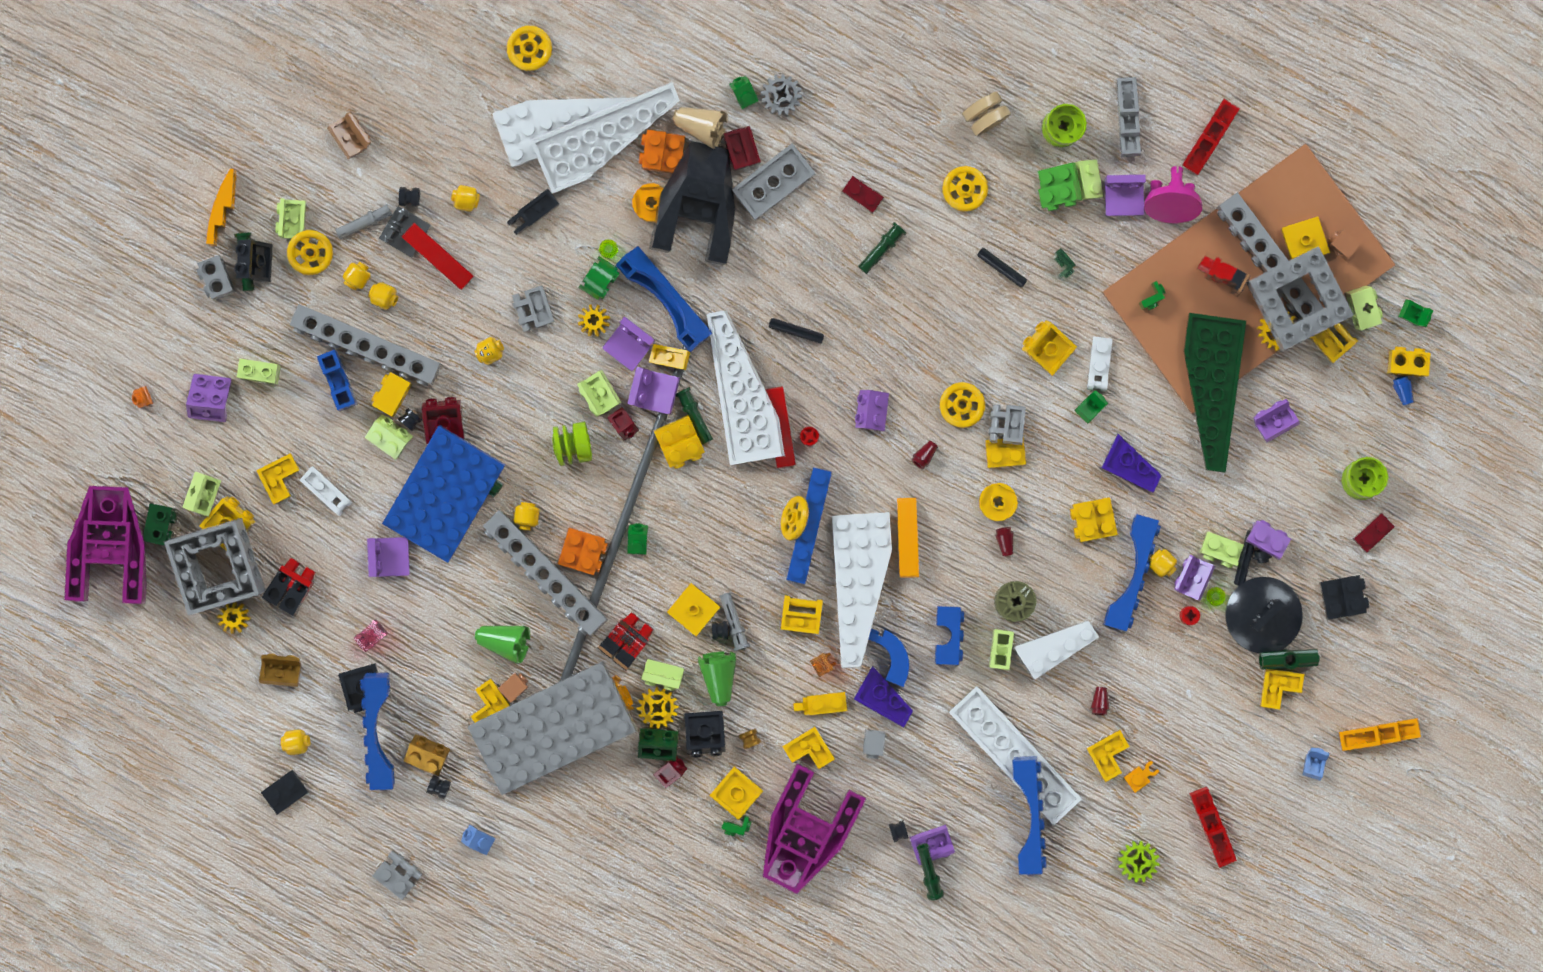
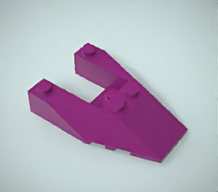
M89 486L81 506V511L73 526L74 529L67 542L64 601H88L90 563L124 564L122 603L146 604L145 544L129 487Z
M799 763L796 764L771 815L762 877L796 894L840 852L866 800V797L848 789L831 824L797 807L815 773Z

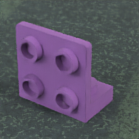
M1145 174L1107 175L1105 177L1106 216L1144 215Z
M624 316L620 321L619 327L603 346V350L633 371L656 341Z
M636 367L627 404L670 415L680 378Z
M194 374L186 402L188 418L226 422V403L232 382L231 378Z
M367 538L369 577L410 575L409 543L407 538Z

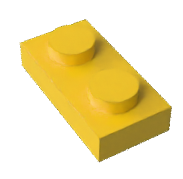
M653 344L649 363L686 370L690 352Z

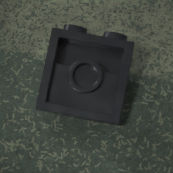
M238 240L235 248L237 253V264L234 267L236 278L271 282L273 244L255 240Z
M1360 575L1319 582L1327 620L1367 613L1366 609L1369 608V601L1363 595L1366 585L1364 578L1360 579Z
M376 663L338 674L348 711L353 710L354 713L364 711L362 710V698H365V693L361 691V679H364L366 673H379Z
M723 711L684 714L687 755L699 758L706 753H710L711 756H720L722 752H726Z

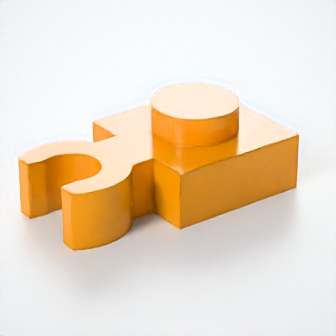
M1153 761L1147 762L1143 770L1138 766L1123 777L1134 793L1150 783L1148 776H1155L1159 773L1158 769L1153 772L1149 770V766L1153 764Z

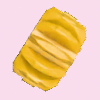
M589 305V312L585 308L582 309L585 316L578 315V318L584 320L578 322V326L585 325L581 331L584 333L589 329L588 336L591 337L592 332L595 331V336L599 337L598 330L605 333L606 331L603 326H610L609 323L604 322V320H609L610 316H603L607 312L606 309H602L599 312L600 305H597L595 310H593L592 305ZM592 316H595L596 319L599 318V321L596 322V325H593L592 323L589 324V321L592 320Z
M237 601L232 603V607L230 603L225 604L227 610L221 607L219 610L224 614L217 615V618H223V621L218 623L219 626L226 624L223 631L226 632L230 628L231 634H234L236 629L241 633V625L245 628L248 627L244 620L251 619L244 615L249 613V609L242 611L244 608L243 603L237 608ZM231 613L238 615L236 622L230 620V617H232Z

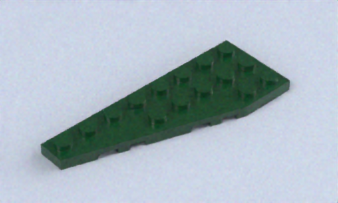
M1188 313L1183 352L1205 470L1226 473L1246 321Z

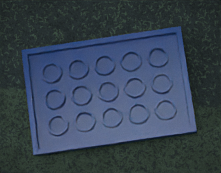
M439 425L382 524L449 563L506 464Z

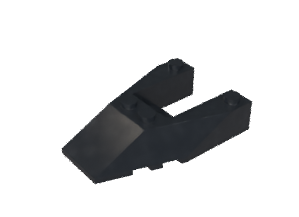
M690 142L660 194L649 249L664 253L671 252L678 217L712 224L705 262L722 266L727 264L735 216L728 149L716 146L711 148L703 143Z

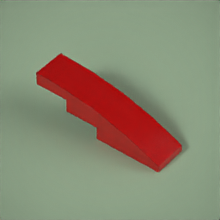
M1225 98L1222 100L1182 166L1199 175L1240 110V107Z
M415 223L401 236L460 290L474 277Z
M783 386L765 389L779 417L785 456L775 458L777 468L794 466L796 463Z
M1206 786L1189 793L1218 867L1220 868L1237 861L1208 787Z

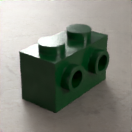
M150 503L143 541L165 546L164 542L173 538L174 532L171 529L172 524H175L177 520L176 508Z
M640 728L638 758L676 761L679 731Z

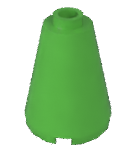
M481 626L480 629L476 630L475 640H477L478 645L514 663L519 664L523 662L529 647L526 646V639L530 640L529 627Z
M712 652L703 654V658L699 656L698 663L711 702L716 703V706L727 705V702L731 701L736 653L730 652V655H725L724 652Z

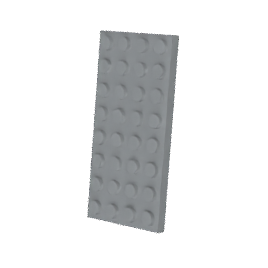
M604 661L468 726L501 795L638 730Z

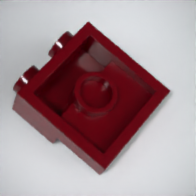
M447 397L445 401L437 402V399L431 398L427 399L426 403H422L426 444L429 443L439 425L465 439L461 400H456V397Z

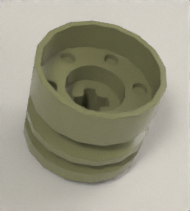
M1020 581L1005 583L997 590L994 598L995 609L998 614L1004 619L1014 622L1023 621L1030 617L1035 611L1037 603L1033 589ZM1018 596L1021 603L1014 607L1011 599Z

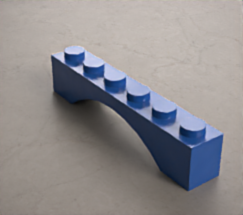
M639 246L624 255L616 264V267L628 280L643 286L662 302L674 322L677 338L689 352L701 345L712 334L709 328Z
M813 467L806 496L809 509L808 521L803 533L796 539L786 580L801 584L806 583L830 483L831 471Z
M1135 514L1130 529V535L1135 548L1136 563L1134 574L1125 592L1108 606L1103 625L1122 631H1127L1128 628L1131 629L1134 618L1131 617L1132 612L1137 610L1139 599H1137L1138 591L1142 592L1145 583L1142 580L1143 574L1148 572L1150 562H1147L1149 554H1153L1155 544L1153 543L1154 536L1158 537L1160 532L1159 520Z
M366 673L364 679H361V691L365 693V698H362V710L366 712V717H363V728L367 730V735H364V747L368 749V754H365V766L368 765L369 772H366V784H369L370 790H393L395 785L394 765L383 752L377 735L379 709L390 693L389 673Z
M1037 756L1013 758V778L1025 794L1031 812L1029 837L1018 854L1019 875L1042 874L1044 868H1047V859L1043 857L1042 850L1046 849L1045 838H1042L1041 830H1045L1044 819H1041L1040 811L1044 810L1043 800H1040L1039 792H1042V781L1038 780V773H1041V762H1037Z

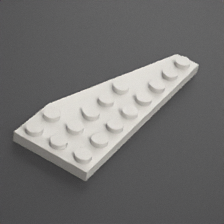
M668 83L531 139V144L552 194L589 179L613 156L617 155L636 139L640 133L677 104L680 100L673 83Z
M632 98L527 100L492 114L511 167L513 168L538 159L531 144V139Z
M719 311L707 314L709 330L712 332L710 339L730 465L785 456L779 417L728 312Z
M889 512L832 516L841 668H859L862 665L892 552Z

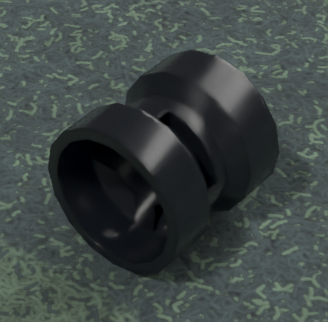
M400 187L399 206H406L410 203L413 207H419L420 188H412L410 191L406 187Z
M433 775L426 793L430 795L436 794L439 798L445 800L451 782L448 780L442 781L439 777Z

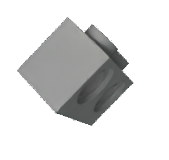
M220 255L197 263L199 269L196 270L200 280L204 279L206 284L204 291L208 298L211 297L215 301L236 292ZM215 265V272L209 275L207 273L208 266ZM221 282L223 285L222 290L215 292V284Z
M865 729L863 753L867 754V758L878 759L879 756H883L885 732Z

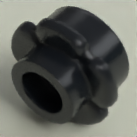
M1261 549L1254 551L1255 557L1253 559L1257 560L1258 563H1267L1272 558L1271 555Z

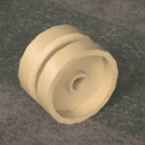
M998 91L979 99L962 112L966 122L977 120L971 127L976 137L994 128L1011 115L1007 106L996 108L1002 101Z

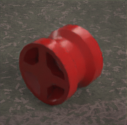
M805 427L800 433V440L806 446L815 445L819 439V433L814 427Z
M1187 606L1180 611V620L1185 625H1195L1200 620V612L1196 607Z

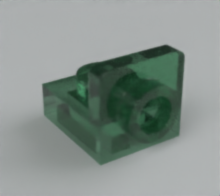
M1060 248L1054 253L1056 256L1054 260L1061 268L1063 266L1066 268L1058 277L1061 279L1064 276L1067 279L1075 272L1072 268L1076 265Z

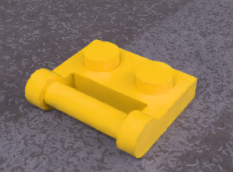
M1341 323L1333 327L1346 340L1347 343L1345 345L1339 341L1329 328L1310 337L1331 363H1334L1358 342L1356 337H1352Z
M785 595L781 630L819 634L823 600L797 599ZM789 605L815 608L816 612L815 614L789 611Z

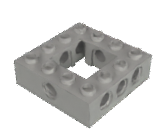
M1319 246L1247 282V286L1281 352L1354 316ZM1309 274L1311 278L1310 283L1311 285L1314 284L1320 296L1319 300L1323 302L1325 308L1293 324L1276 289Z
M242 518L175 537L164 542L188 615L256 596L266 591ZM225 543L226 555H229L233 568L232 574H235L236 580L207 588L196 553Z

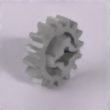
M782 74L781 78L774 75L775 80L773 81L768 78L769 85L763 84V88L766 91H761V95L765 96L761 100L762 103L767 102L765 109L771 108V114L778 111V116H781L782 112L789 115L788 110L795 112L794 105L800 106V102L797 99H802V95L798 94L802 90L801 87L796 88L798 81L791 82L792 76L785 79L784 74ZM777 83H783L782 86H779V87H775V86H774V85L777 84ZM790 86L794 91V97L789 94ZM785 89L786 98L782 97L778 101L777 93H781ZM769 93L774 97L773 104L769 99ZM781 104H790L786 107H780Z

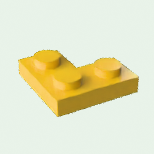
M292 453L256 470L273 505L291 497L283 479L300 471Z
M1265 669L1260 707L1280 709L1283 691L1302 693L1304 674Z
M492 678L475 689L486 706L470 717L474 722H477L510 706Z
M815 726L782 746L792 763L808 753L818 769L835 760Z
M1121 730L1086 748L1104 782L1122 773L1113 757L1130 747Z

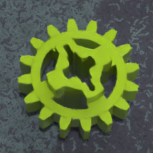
M1142 840L1139 841L1138 845H1136L1135 841H1132V846L1125 844L1126 850H1120L1123 856L1117 857L1119 861H1122L1118 868L1124 869L1121 874H1128V880L1134 877V882L1136 883L1139 878H1141L1142 882H1145L1146 876L1152 879L1151 872H1158L1154 867L1160 866V863L1155 862L1159 855L1153 854L1156 849H1149V843L1143 846ZM1136 849L1133 855L1127 856L1132 850ZM1144 850L1149 853L1151 859H1146ZM1140 856V859L1143 860V863H1139V866L1137 867V864L1134 863V860H1137ZM1126 863L1131 864L1133 873L1128 870ZM1145 867H1149L1145 873H1142Z

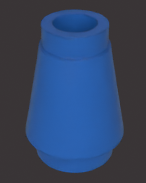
M1407 375L1393 379L1394 384L1392 386L1402 405L1413 403L1411 379H1408Z

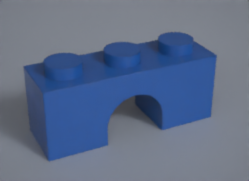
M332 350L317 356L323 375H325L329 383L330 393L336 409L341 412L358 405L338 351Z
M937 606L936 625L946 626L951 632V639L944 645H935V664L959 665V661H963V650L959 649L960 642H963L964 631L960 630V623H964V611H961V607Z

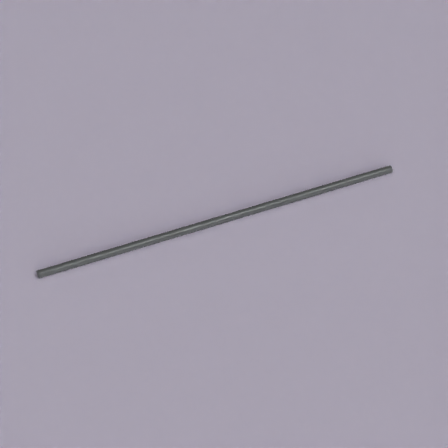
M674 369L672 376L679 377V383L684 370ZM659 412L590 597V601L596 607L600 601L658 443L654 430L664 426L668 414ZM587 610L585 611V614L583 616V621H586L589 618V612ZM578 630L560 681L571 677L586 639V636L580 630Z

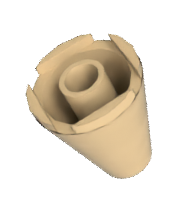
M680 107L678 110H675L673 120L677 127L707 146L715 148L722 141L723 133L726 131L723 128V124L728 122V114L718 110Z

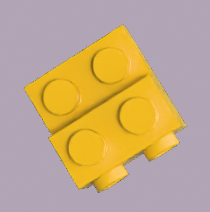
M1046 320L1045 322H1040L1035 327L1036 332L1032 337L1028 336L1023 341L1024 346L1022 350L1053 376L1077 346L1053 323Z
M689 415L654 430L670 468L674 466V469H678L685 465V461L689 459L696 461L702 458V454L705 453Z
M226 496L222 498L210 512L209 517L207 516L199 527L205 529L242 518L247 532L255 521L253 520L254 515L246 509L243 511L239 507L240 503L236 498ZM225 543L221 544L220 546L227 551Z
M1110 497L1072 505L1070 516L1071 520H1075L1074 536L1075 539H1079V542L1118 535Z

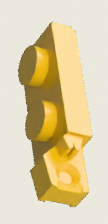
M845 692L803 697V702L793 703L794 711L804 710V715L847 711Z

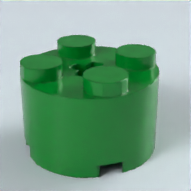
M600 256L597 258L600 262H595L582 282L585 285L580 284L578 287L596 300L599 298L604 299L609 291L607 285L609 282L614 283L620 274L616 266Z

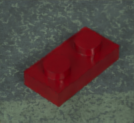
M854 176L851 177L842 190V193L872 214L884 199L883 196Z
M1380 513L1353 540L1367 553L1395 526L1383 513Z

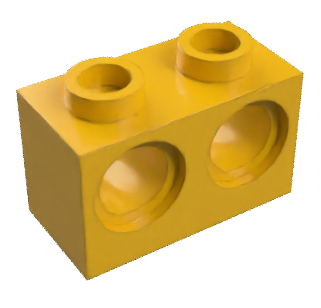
M1395 347L1394 350L1389 351L1387 374L1427 377L1429 376L1431 353H1426L1425 349L1414 348V351H1406V347ZM1396 356L1403 358L1404 363L1402 366L1396 364ZM1416 357L1422 359V367L1415 365L1414 360Z

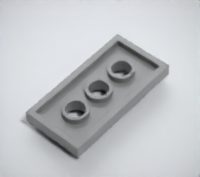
M792 143L739 183L732 191L753 219L756 220L816 173ZM786 165L793 166L794 173L792 175H786L783 172ZM777 177L779 179L778 186L771 187L768 184L769 178ZM757 188L764 191V196L760 199L753 196V191Z

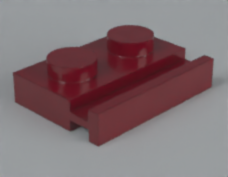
M750 126L723 133L734 171L761 163Z

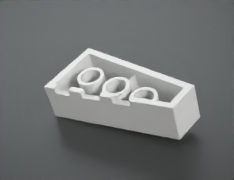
M1085 621L1012 648L1035 680L1099 638L1090 622Z

